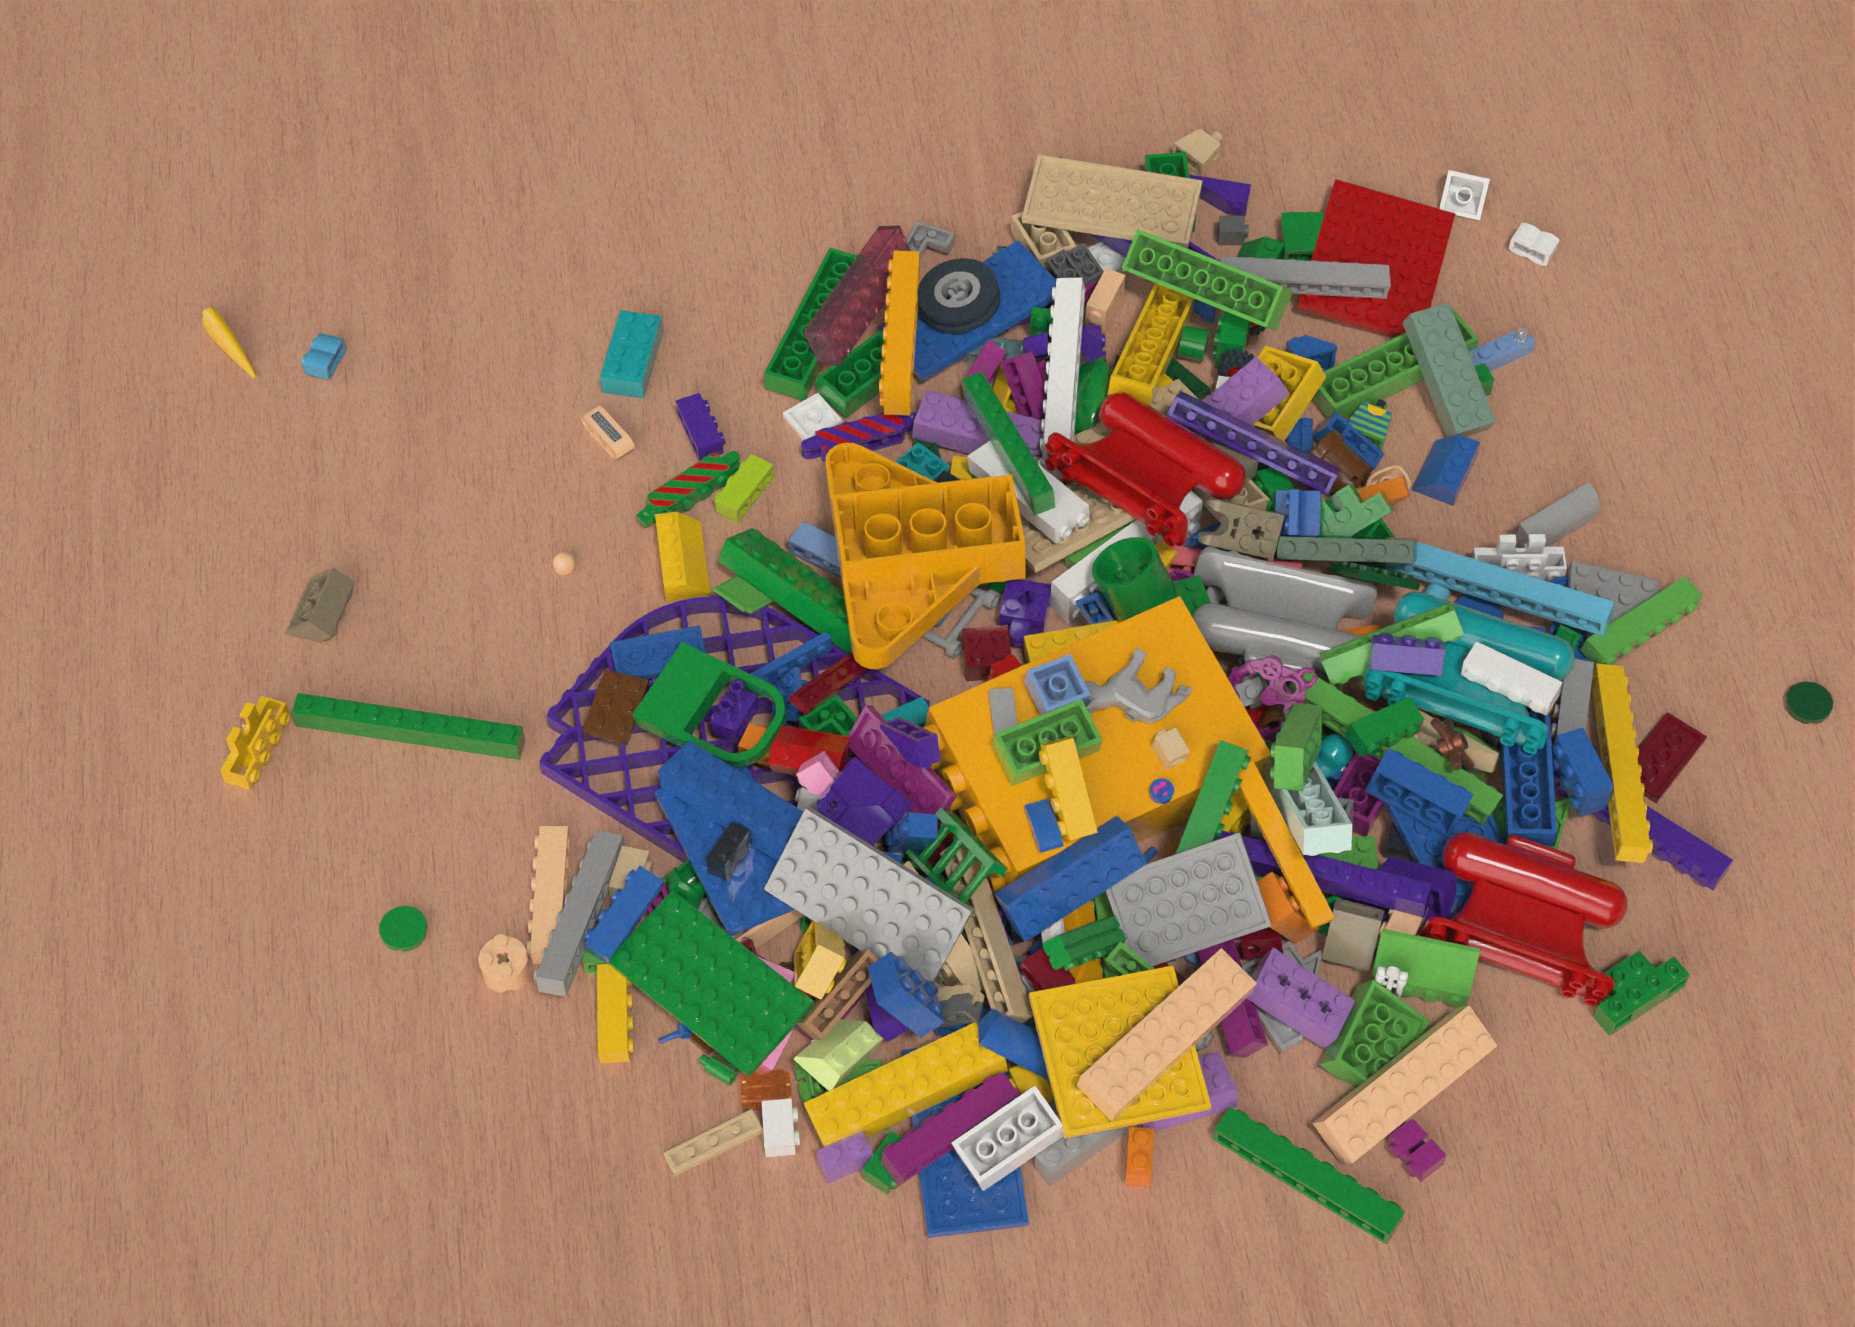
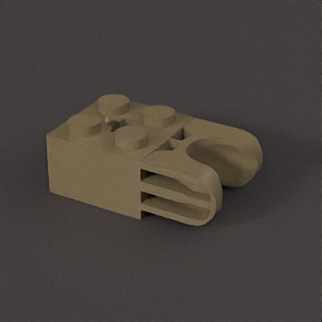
M1208 498L1207 508L1213 509L1220 514L1221 525L1214 532H1201L1198 537L1199 542L1264 558H1274L1284 515L1274 511Z

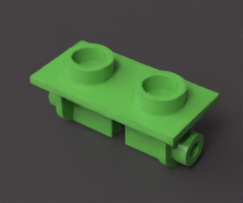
M795 1061L793 1065L796 1079L798 1081L806 1079L805 1082L798 1084L801 1101L805 1103L825 1093V1087Z

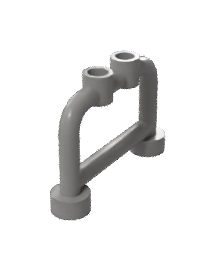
M976 587L970 594L977 598L946 639L931 631H927L922 637L946 649V655L954 659L957 658L963 648V643L957 640L962 633V629L969 624L982 605L994 609L999 602L1000 593L992 589L986 592Z

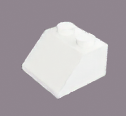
M1450 169L1439 209L1455 213L1457 216L1480 220L1491 178Z

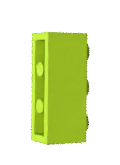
M753 454L747 460H743L739 470L735 475L729 477L723 490L717 492L714 498L716 513L739 523L774 479L773 464Z

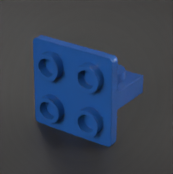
M1299 489L1276 491L1275 512L1284 515L1280 535H1320L1321 491H1303Z
M794 667L773 685L779 690L787 708L786 721L791 720L798 723L799 717L804 715V713L792 704L789 698L792 693L809 682L801 679L799 667ZM772 701V716L774 719L776 704Z

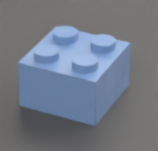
M1071 654L1026 672L1024 683L1040 715L1080 699L1083 700L1085 706L1088 705L1091 694Z

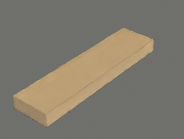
M750 1109L663 1152V1156L675 1177L763 1133V1127L753 1109Z

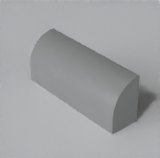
M1589 482L1521 522L1516 536V546L1524 548V544L1528 545L1529 534H1545L1546 543L1544 547H1549L1597 518L1600 502L1592 485Z

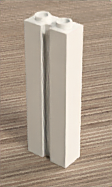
M990 441L967 456L969 471L977 478L1010 475ZM1039 465L1054 490L1055 508L1034 515L1014 482L1019 513L1057 544L1062 539L1069 537L1073 528L1077 530L1079 527L1087 524L1090 520L1089 505Z

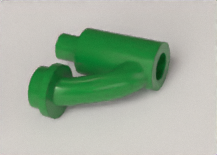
M705 1054L699 1059V1063L705 1066L704 1070L725 1084L730 1086L736 1080L739 1073L738 1069L729 1061L726 1064L715 1056L710 1058Z

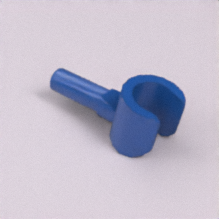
M679 1022L678 1031L658 1039L660 1044L676 1038L689 1039L692 1031Z

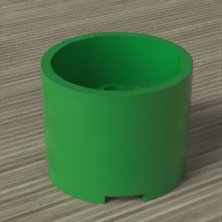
M1129 537L1119 540L1105 548L1093 563V578L1113 616L1122 621L1175 598V585L1155 545L1146 538Z

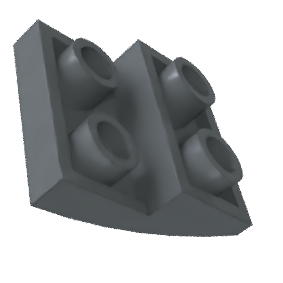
M1085 243L1069 252L1063 249L1046 259L1058 278H1083L1084 286L1100 280L1104 272Z

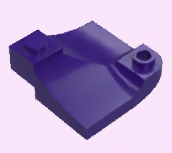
M854 757L822 792L817 801V812L873 846L894 824L903 818L913 805L897 788L894 789L886 784L857 757Z

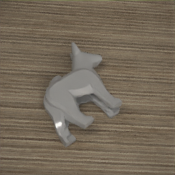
M1136 648L1131 662L1120 672L1114 674L1104 686L1085 681L1091 694L1086 708L1091 715L1097 710L1116 706L1123 710L1125 716L1131 721L1136 722L1139 720L1150 724L1162 720L1173 708L1183 703L1192 692V689L1180 685L1178 691L1172 693L1176 672L1166 667L1163 681L1148 691L1136 677L1144 663L1143 660L1146 657V653Z

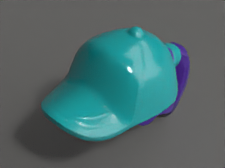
M1340 734L1328 735L1321 741V750L1315 762L1325 778L1332 776L1345 767L1353 757L1354 747L1347 738Z

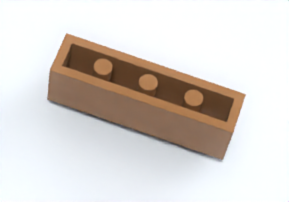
M869 949L858 950L844 966L841 973H838L833 979L835 982L830 993H825L822 999L816 998L814 1001L815 1005L798 1025L812 1039L822 1040L870 985L871 978L868 966L879 959Z

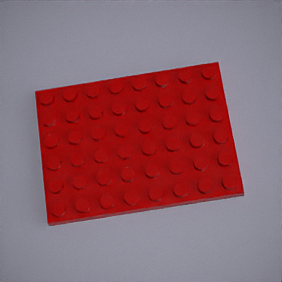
M1335 179L1311 261L1389 265L1391 287L1386 299L1301 294L1297 309L1394 338L1406 333L1403 321L1411 313L1431 308L1455 213Z

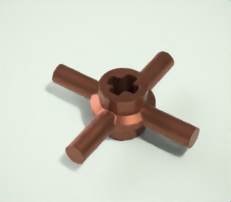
M1438 718L1432 719L1430 724L1441 736L1437 740L1439 750L1446 759H1451L1453 770H1460L1462 767L1461 763L1467 770H1471L1475 764L1464 751L1469 747L1468 742L1459 729L1455 730L1453 719L1446 718L1444 725Z

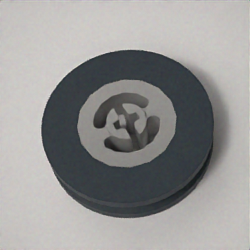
M968 258L948 260L933 267L922 278L918 290V303L924 320L934 329L945 333H965L983 326L995 315L1001 299L997 278L991 268L980 261Z

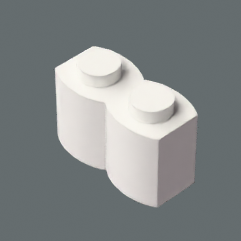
M1521 223L1511 239L1509 250L1519 256L1528 257L1536 264L1547 266L1558 248L1560 239L1552 233L1540 231L1532 224Z

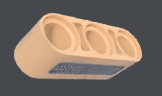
M598 405L580 416L586 430L614 460L635 449L633 441L602 406Z

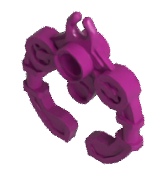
M1269 655L1265 658L1249 659L1244 665L1232 668V673L1228 680L1239 699L1240 695L1235 687L1237 683L1243 681L1242 676L1250 672L1253 676L1259 672L1264 679L1270 680L1269 686L1261 694V700L1265 705H1285L1283 710L1285 720H1279V726L1273 729L1271 726L1265 728L1257 727L1253 718L1251 720L1262 739L1273 742L1276 740L1277 733L1281 732L1282 722H1286L1287 711H1291L1294 703L1306 704V690L1314 686L1319 677L1315 674L1311 681H1305L1303 675L1305 673H1314L1315 670L1313 668L1304 667L1295 671L1284 666L1283 661L1278 656ZM1286 681L1294 682L1297 689H1289Z

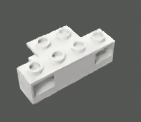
M1529 534L1528 545L1524 544V548L1515 547L1516 535H1499L1497 547L1474 548L1471 557L1478 561L1494 564L1524 575L1537 577L1547 582L1556 577L1565 576L1567 570L1564 546L1544 547L1546 543L1545 534Z

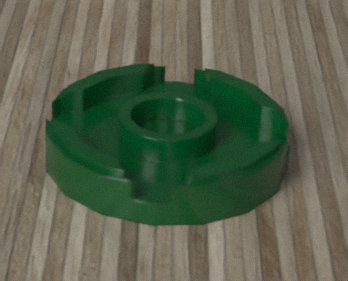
M1805 681L1795 684L1790 688L1785 700L1788 713L1795 720L1804 724H1809V722L1819 724L1825 721L1833 709L1831 694L1825 687L1815 682Z

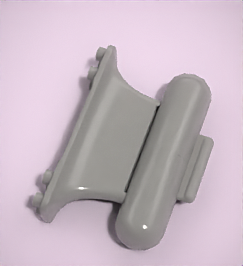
M1207 546L1199 554L1194 576L1200 575L1205 586L1221 589L1226 597L1227 606L1216 603L1204 604L1195 610L1192 618L1211 650L1242 656L1245 662L1249 659L1254 660L1275 655L1283 661L1284 666L1295 671L1302 667H1308L1325 672L1320 652L1360 637L1353 633L1337 630L1340 620L1343 616L1356 619L1368 617L1377 597V589L1371 581H1358L1350 579L1349 576L1345 575L1335 576L1254 559L1249 556L1240 555L1237 551L1226 552L1218 550L1214 546Z

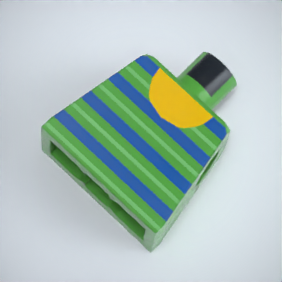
M1378 399L1374 405L1367 402L1362 403L1347 422L1382 451L1392 413L1386 410L1388 404L1384 400Z

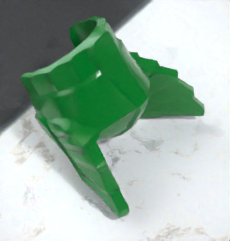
M687 860L680 866L674 867L661 879L667 885L668 894L673 890L698 910L701 905V898L706 892L690 861Z

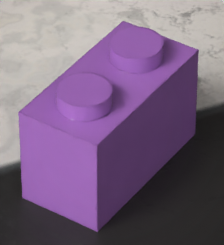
M863 1131L816 1151L817 1163L827 1184L862 1170L873 1155Z

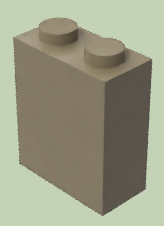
M1337 898L1333 909L1335 919L1330 922L1322 959L1327 960L1331 964L1350 966L1358 971H1369L1384 910Z

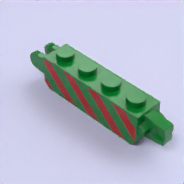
M731 451L721 457L717 453H711L650 492L647 495V506L637 514V520L646 528L656 523L655 514L682 513L685 510H690L696 503L710 497L719 488L726 486L729 477L739 469L740 455L737 451Z

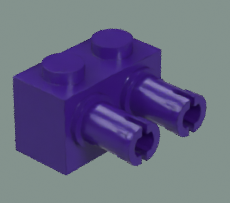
M733 680L731 685H729L730 691L724 693L718 704L719 709L713 712L710 723H712L713 734L738 743L758 710L759 704L758 695L744 690L742 681Z

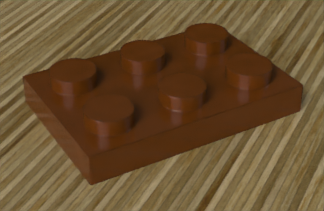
M605 669L583 727V733L628 745L636 723L632 714L645 697L650 684L649 680Z

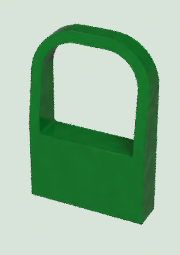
M681 642L632 716L637 726L681 748L690 740L731 767L741 768L757 762L769 751L781 726H785L787 708L781 693L772 684ZM733 680L742 681L744 689L764 696L776 704L774 719L759 742L751 749L741 753L726 752L692 735L726 683H731Z

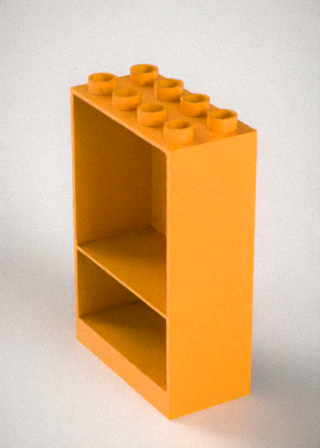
M1180 596L928 708L926 724L923 728L937 734L941 759L940 762L932 764L931 768L937 770L940 778L957 795L948 811L952 812L958 809L965 825L1008 868L1003 876L995 872L987 875L993 894L1083 838L1067 840L1064 836H1061L1063 847L1040 853L1032 835V827L1025 814L1024 805L1048 799L1052 808L1051 798L1054 797L1052 790L1047 787L1045 781L1047 772L1012 786L992 746L994 733L988 695L990 689L1013 688L1018 724L1040 716L1024 683L1027 670L1071 654L1084 682L1090 681L1099 686H1104L1114 674L1120 672L1131 662L1133 653L1138 648L1146 653V657L1136 677L1148 691L1163 681L1166 667L1176 672L1172 693H1176L1180 685L1192 689V692L1183 703L1173 708L1166 717L1158 722L1147 724L1139 720L1136 722L1131 721L1125 716V712L1116 706L1097 710L1090 715L1103 741L1098 752L1079 759L1096 828L1118 816L1130 827L1136 842L1140 843L1189 820L1220 740L1249 750V754L1262 776L1271 753ZM1176 728L1190 753L1187 761L1165 770L1153 750L1152 744L1158 732L1164 729L1169 731ZM1157 779H1167L1174 786V795L1166 804L1155 803L1150 798L1149 789L1151 784ZM1052 808L1055 819L1057 822H1059L1058 813L1054 812Z

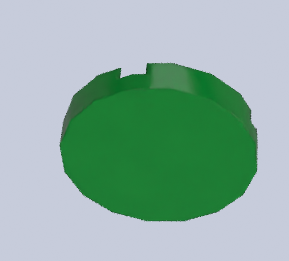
M398 906L389 910L382 917L379 924V934L384 945L391 950H402L403 952L417 948L425 940L428 929L423 913L411 906Z

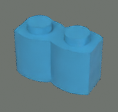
M319 333L312 340L311 349L302 358L305 374L327 380L331 379L337 365L346 352L345 340L336 336Z

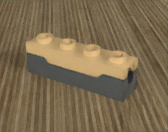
M969 983L938 988L937 997L943 1007L942 1015L944 1018V1023L938 1027L979 1022L985 995Z

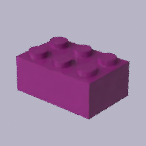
M1356 752L1336 786L1334 794L1337 798L1354 800L1352 830L1363 836H1368L1385 806L1382 800L1365 792L1381 760L1368 754L1360 757Z

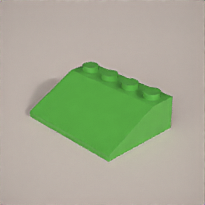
M1382 929L1371 980H1375L1379 966L1386 969L1390 966L1397 967L1400 971L1408 972L1407 983L1403 988L1401 996L1423 998L1428 1002L1447 1003L1452 1007L1467 1006L1480 948ZM1392 987L1391 992L1396 993V988Z
M1374 979L1357 986L1352 996L1355 1002L1337 1039L1328 1046L1320 1063V1066L1335 1077L1355 1087L1361 1085L1421 1037L1429 1023L1428 1019Z

